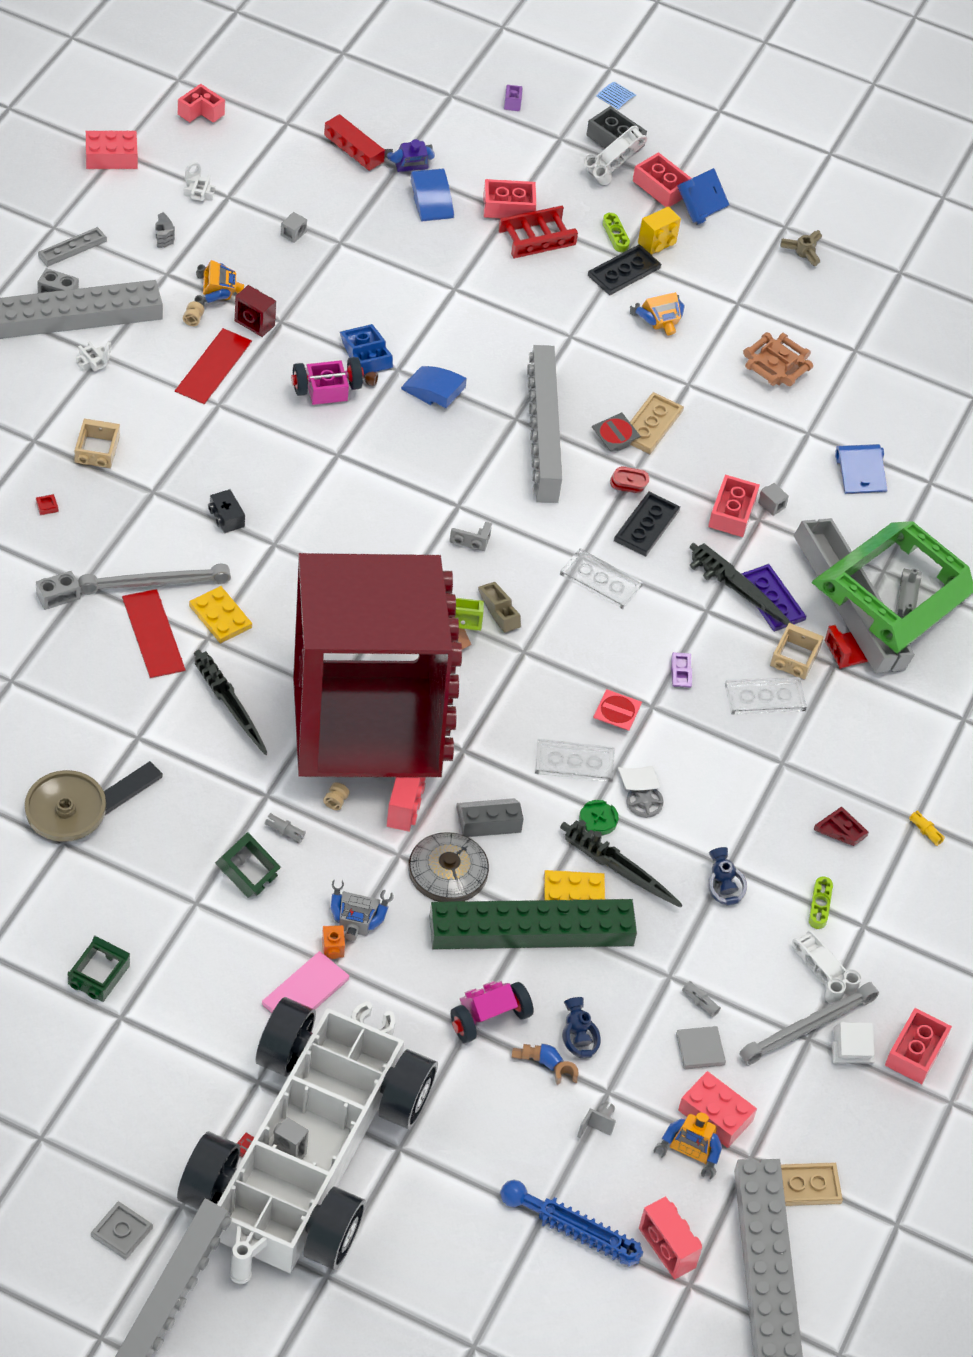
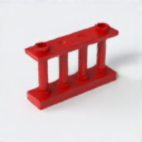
M563 205L500 219L498 231L499 233L508 232L513 240L511 255L514 259L576 245L578 237L576 228L567 230L562 222ZM555 221L560 232L551 233L546 223ZM539 225L545 235L536 237L531 226ZM524 228L529 238L520 240L515 230Z

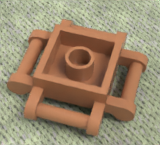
M766 332L755 344L743 350L744 356L749 359L745 367L768 380V383L772 386L782 383L792 386L796 379L813 368V363L810 360H806L810 356L811 351L807 348L804 349L789 339L788 335L784 332L776 340L773 339L770 333ZM782 344H786L800 355L798 356L796 353H794ZM762 347L761 352L758 355L754 353Z

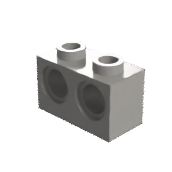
M46 268L37 282L38 293L79 289V278Z
M68 571L36 581V594L44 610L80 599V586L73 572Z
M287 1117L283 1123H278L275 1127L272 1146L275 1144L278 1150L302 1160L307 1154L309 1130Z

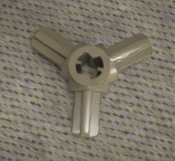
M817 230L810 236H801L798 240L783 238L781 239L780 247L796 250L798 256L807 258L813 266H817L820 263V259L815 253L816 243L822 238V234Z

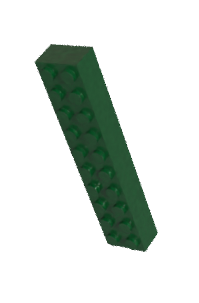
M633 899L431 902L429 914L432 950L634 946L637 935Z

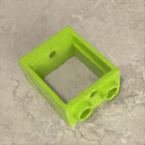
M456 598L455 618L459 620V628L481 631L484 601Z

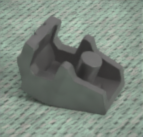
M162 212L158 214V222L155 224L157 247H167L174 244L175 226H173L169 217Z

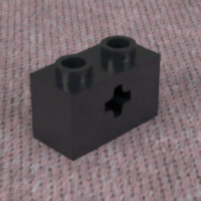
M231 489L210 495V503H208L209 512L214 514L217 526L221 527L224 533L245 527V513Z

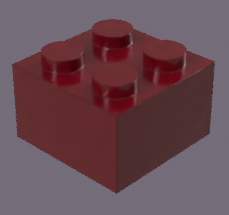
M247 285L235 296V322L261 337L275 326L276 300L250 285Z

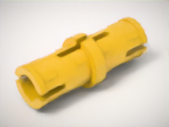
M918 810L916 813L913 812L909 820L920 829L922 835H926L936 846L944 841L945 836Z

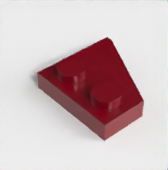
M842 806L814 826L816 832L852 846L865 839L869 833Z

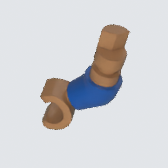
M541 1043V1046L535 1045V1047H531L530 1044H523V1049H512V1058L525 1060L534 1058V1061H540L539 1063L544 1064L551 1071H555V1082L557 1085L561 1083V1075L564 1073L570 1074L573 1077L572 1081L577 1083L579 1074L577 1066L572 1062L564 1061L555 1047Z

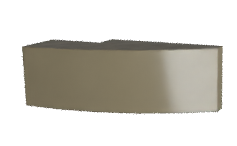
M496 582L478 587L486 607L504 633L521 627V615L512 606V599Z

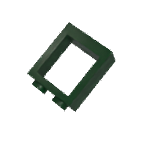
M249 832L241 837L215 862L247 898L253 894L259 895L265 889L263 884L266 881L271 883L278 876L276 872L281 868ZM244 846L269 871L255 885L230 860Z

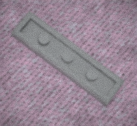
M96 227L39 251L38 257L48 267L107 242V237Z

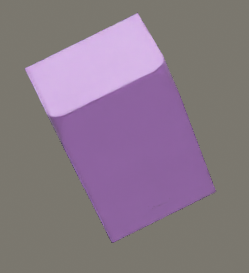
M506 85L505 110L520 111L522 86Z

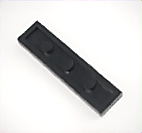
M149 761L104 791L106 799L105 815L161 779L163 773Z

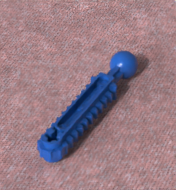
M507 1181L501 1188V1199L507 1206L517 1207L523 1205L539 1213L542 1226L549 1223L551 1229L557 1227L558 1232L563 1230L566 1232V1236L573 1235V1240L579 1238L581 1239V1244L586 1242L589 1244V1248L594 1246L597 1248V1252L602 1250L605 1252V1256L610 1254L613 1260L616 1258L620 1259V1264L624 1263L628 1267L639 1264L643 1251L641 1243L634 1241V1238L629 1240L626 1238V1234L621 1236L618 1234V1230L613 1232L610 1226L605 1228L602 1222L597 1224L594 1218L589 1220L586 1214L584 1216L579 1215V1210L573 1212L571 1206L566 1208L563 1202L561 1204L556 1203L557 1198L555 1197L552 1200L546 1198L544 1202L528 1194L527 1188L521 1181Z

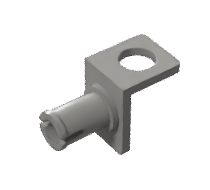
M605 1101L599 1112L590 1108L580 1125L577 1137L581 1138L588 1125L611 1135L616 1120L610 1118V1116L614 1112L615 1106L611 1103L607 1109L606 1107L609 1102Z

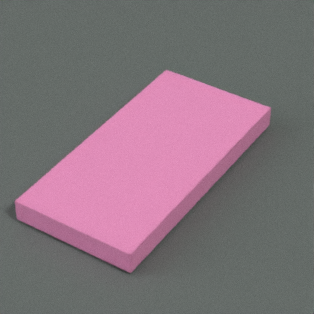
M319 951L262 1000V1005L272 1013L283 997H287L316 1009L349 980V975Z

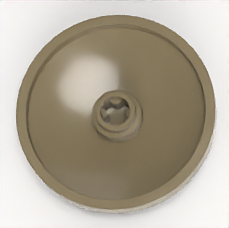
M62 770L41 777L31 786L25 798V814L29 825L39 835L54 841H74L89 835L101 824L106 812L105 794L100 784L89 775L78 771Z

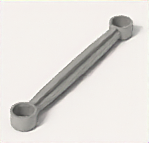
M220 563L208 570L156 572L97 578L93 574H84L79 577L78 584L82 594L90 595L97 592L98 589L166 585L212 580L216 584H225L231 579L229 566Z
M868 982L862 985L856 993L810 1014V1016L791 1024L763 1041L747 1044L740 1051L739 1055L747 1065H751L757 1062L763 1054L824 1025L857 1005L871 1003L878 997L879 991L872 982Z

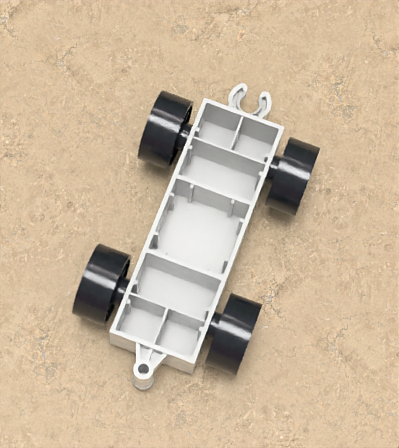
M283 997L273 1010L259 1041L255 1061L256 1064L289 1077L238 1168L236 1169L240 1156V1145L208 1131L201 1137L194 1148L182 1174L177 1192L178 1201L195 1209H199L206 1198L232 1214L230 1217L232 1221L227 1230L222 1231L219 1238L220 1243L233 1248L230 1277L235 1283L245 1284L251 1279L253 1257L290 1274L303 1250L304 1257L333 1270H337L345 1259L361 1224L366 1200L337 1186L377 1111L378 1116L408 1130L413 1127L428 1099L438 1069V1062L409 1049L403 1052L404 1040L392 1036L395 1028V1017L392 1011L385 1012L382 1018V1026L380 1029H375L363 1023L365 1018L371 1016L372 1004L368 1001L358 1005L353 1010L351 1018L327 1008L312 1033L316 1019L315 1009L290 998ZM287 1117L309 1130L307 1154L302 1160L278 1150L275 1144L272 1146L275 1127L278 1123H283Z

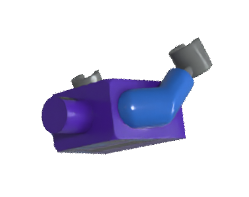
M414 139L411 142L402 143L394 153L393 149H385L384 158L396 164L397 172L428 169V159L432 160L435 157L432 144L425 145L424 141Z

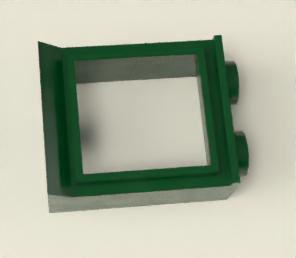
M94 935L91 944L70 972L68 971V984L73 989L86 993L90 998L104 1002L130 967V953ZM97 951L104 953L105 957L110 961L113 959L119 961L103 983L81 973Z

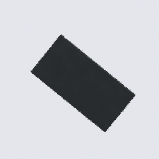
M639 244L589 270L588 276L610 296L661 269L662 264Z
M648 491L618 531L614 541L646 557L678 514L681 506Z

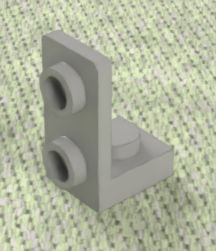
M485 522L483 529L479 528L478 534L452 528L450 542L485 551L491 536L492 523Z

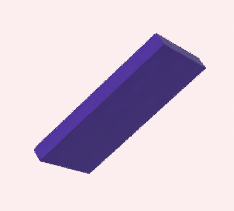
M770 564L741 573L759 588L793 625L806 620L807 616ZM757 607L774 632L787 627V625Z

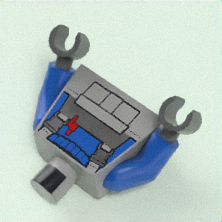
M335 879L332 881L334 893L331 898V912L339 926L343 925L347 940L355 941L358 934L366 936L370 930H374L383 923L389 907L387 904L394 898L392 892L389 899H384L386 890H383L380 893V898L382 899V903H380L379 899L345 891L340 894V890L344 887L343 880L340 888H335Z

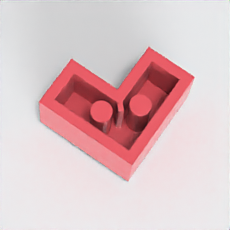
M199 84L178 99V115L188 122L202 115L214 123L225 115V99L204 85Z

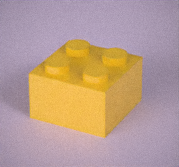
M669 206L642 218L638 244L651 255L669 246H673L677 242L681 218Z

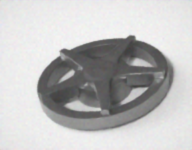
M651 789L647 793H641L638 790L629 791L627 806L634 814L641 817H652L662 810L663 796L657 789ZM634 793L638 799L631 803L630 797ZM651 793H655L659 800L653 799ZM652 804L660 805L658 809H656L653 812H650L649 810ZM634 806H639L640 808L645 809L646 813L636 810Z

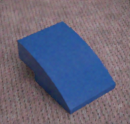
M444 168L412 171L410 182L414 191V201L420 220L431 221L454 218L452 198Z
M373 324L340 331V336L349 358H359L364 374L371 371L377 372L393 368V355L386 348L385 339Z
M421 366L403 384L401 389L429 405L435 402L447 408L466 388L467 378L447 369Z

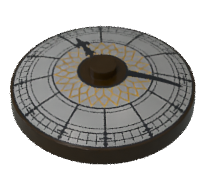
M444 832L430 835L414 847L410 855L408 871L413 885L424 896L438 902L467 901L476 896L485 886L489 873V862L484 850L475 841L461 834Z

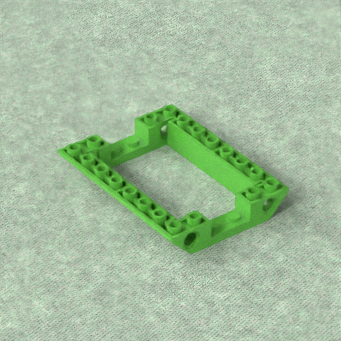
M913 521L891 522L812 581L813 585L839 606L850 599L867 615L871 616L874 622L869 631L897 654L973 594V579L969 566ZM894 543H897L900 549L908 555L919 548L943 567L937 578L945 586L903 619L850 577Z

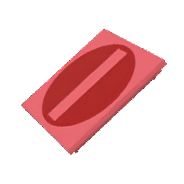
M606 689L593 718L630 731L642 702Z

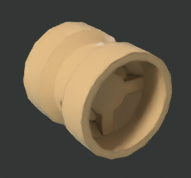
M195 301L190 302L183 315V321L189 326H197L204 313L203 305Z
M335 782L331 785L330 792L325 795L323 801L330 809L340 810L344 804L343 800L347 799L350 791L345 785Z

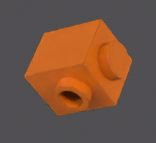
M343 925L323 926V954L328 958L337 959L344 957L345 939Z

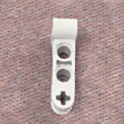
M632 126L597 156L595 154L587 155L584 158V165L601 185H608L612 181L611 173L647 142V137L639 132L637 126Z
M808 931L803 937L792 940L796 953L826 987L824 997L828 1003L833 1004L841 1000L844 994L852 995L856 993L862 979L860 972L855 969L846 970L813 931Z

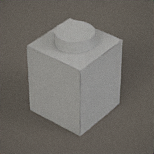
M773 483L768 487L762 488L758 503L774 516L786 508L789 495Z

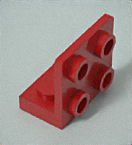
M836 625L828 626L824 641L840 668L868 662L851 632L842 634Z

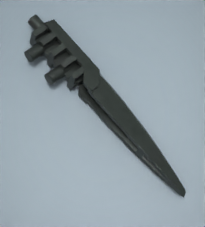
M695 543L690 545L689 548L693 551V562L690 564V567L693 570L703 565L706 571L703 577L706 580H709L712 576H717L719 582L725 579L726 586L735 590L756 607L787 626L791 623L759 588L737 571L722 556L705 543L699 546Z
M196 650L194 652V664L218 700L222 699L252 741L264 755H267L265 745L248 713L235 695L232 684L223 676L221 670H219L217 664L214 663L213 658L208 655L207 651L202 653L200 650Z
M576 820L571 825L566 822L561 824L560 828L566 832L565 840L601 865H607L623 877L677 907H682V903L646 871L621 854L619 849L614 846L609 847L610 843L608 841L604 844L601 843V832L590 830L587 833L584 820Z

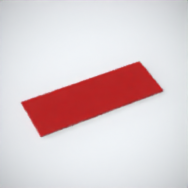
M222 328L175 389V392L205 404L252 343V340Z
M157 589L122 596L149 677L154 678L186 671Z

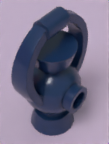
M727 847L713 849L709 852V855L716 862L712 866V875L708 883L709 892L713 899L726 906L738 904L747 891L746 878L741 871L736 869L733 862L726 859L728 857ZM736 876L742 884L740 896L721 898L714 890L713 880L715 879L717 882L722 883L720 895H729L739 890L736 883L732 882Z
M574 997L564 1001V1004L570 1013L566 1017V1025L562 1032L563 1042L573 1055L579 1058H591L600 1047V1032L591 1021L590 1014L581 1010L584 1007V998ZM589 1030L594 1040L592 1050L576 1049L575 1047H583L593 1043L590 1035L586 1033ZM570 1032L575 1034L573 1044L570 1039Z

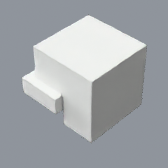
M840 1022L834 1027V1042H832L833 1063L874 1064L873 1023Z

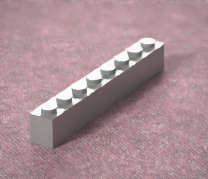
M206 1198L204 1199L115 1357H152L154 1351H158L164 1341L162 1339L166 1330L169 1331L174 1325L176 1312L178 1310L181 1311L187 1300L185 1296L189 1290L192 1291L196 1286L198 1273L206 1268L209 1262L207 1257L211 1250H215L218 1247L220 1234L223 1230H227L232 1221L230 1218L232 1214Z

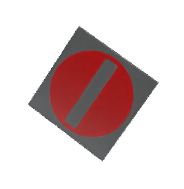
M622 412L592 426L593 430L610 451L616 448L618 451L630 446L632 441L641 437Z

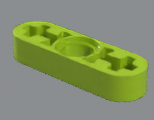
M606 213L603 217V226L614 249L623 253L629 249L630 240L619 217L615 213ZM612 231H619L620 234H614Z
M825 876L816 879L813 889L809 924L815 929L824 928L829 916L833 882ZM822 885H825L824 893L821 892ZM816 900H824L826 905L820 906L816 903ZM817 913H821L820 921H817Z

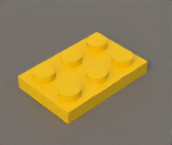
M222 586L189 601L190 608L220 644L252 628V622Z
M544 871V900L605 899L604 873Z

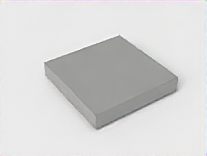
M717 1026L677 1030L676 1035L684 1069L725 1065L726 1060Z
M118 1201L93 1229L91 1237L126 1260L153 1229V1224Z

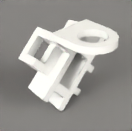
M198 162L190 163L185 169L187 187H184V195L191 196V199L204 201L206 199L212 201L216 186L210 185L211 175H208L207 178L200 177V164ZM193 166H196L195 171L190 173L189 170Z
M90 341L87 342L88 346L85 348L81 345L78 346L80 355L76 357V362L83 371L92 368L95 372L106 367L111 353V341H107L105 351L103 345L95 348Z

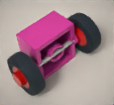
M358 357L348 358L347 371H344L342 360L306 364V368L303 363L293 364V375H291L292 385L297 396L307 395L309 390L312 405L348 401L349 385L352 390L361 389L364 378L363 368Z
M492 981L484 984L481 989L476 990L475 988L466 991L465 996L459 998L461 1005L451 1009L450 1016L453 1028L459 1039L463 1043H468L477 1037L476 1022L485 1021L513 1009L519 1019L523 1020L533 1015L534 1008L529 992L521 982H515L510 985V983H502V981Z

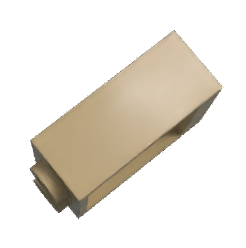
M84 418L74 450L75 463L111 468L120 438V424ZM86 438L111 440L108 454L83 450Z
M789 623L773 653L770 666L796 677L806 679L820 651L824 636ZM787 642L812 651L806 665L781 655Z

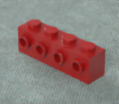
M339 114L325 122L324 135L326 138L334 142L350 157L359 162L360 165L370 171L384 163L385 149Z

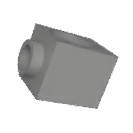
M295 212L290 214L281 223V236L293 243L307 232V219Z

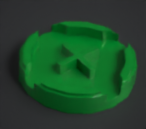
M603 800L587 802L581 808L579 820L586 822L585 830L587 832L590 830L594 832L599 831L602 836L614 831L619 820L616 808Z

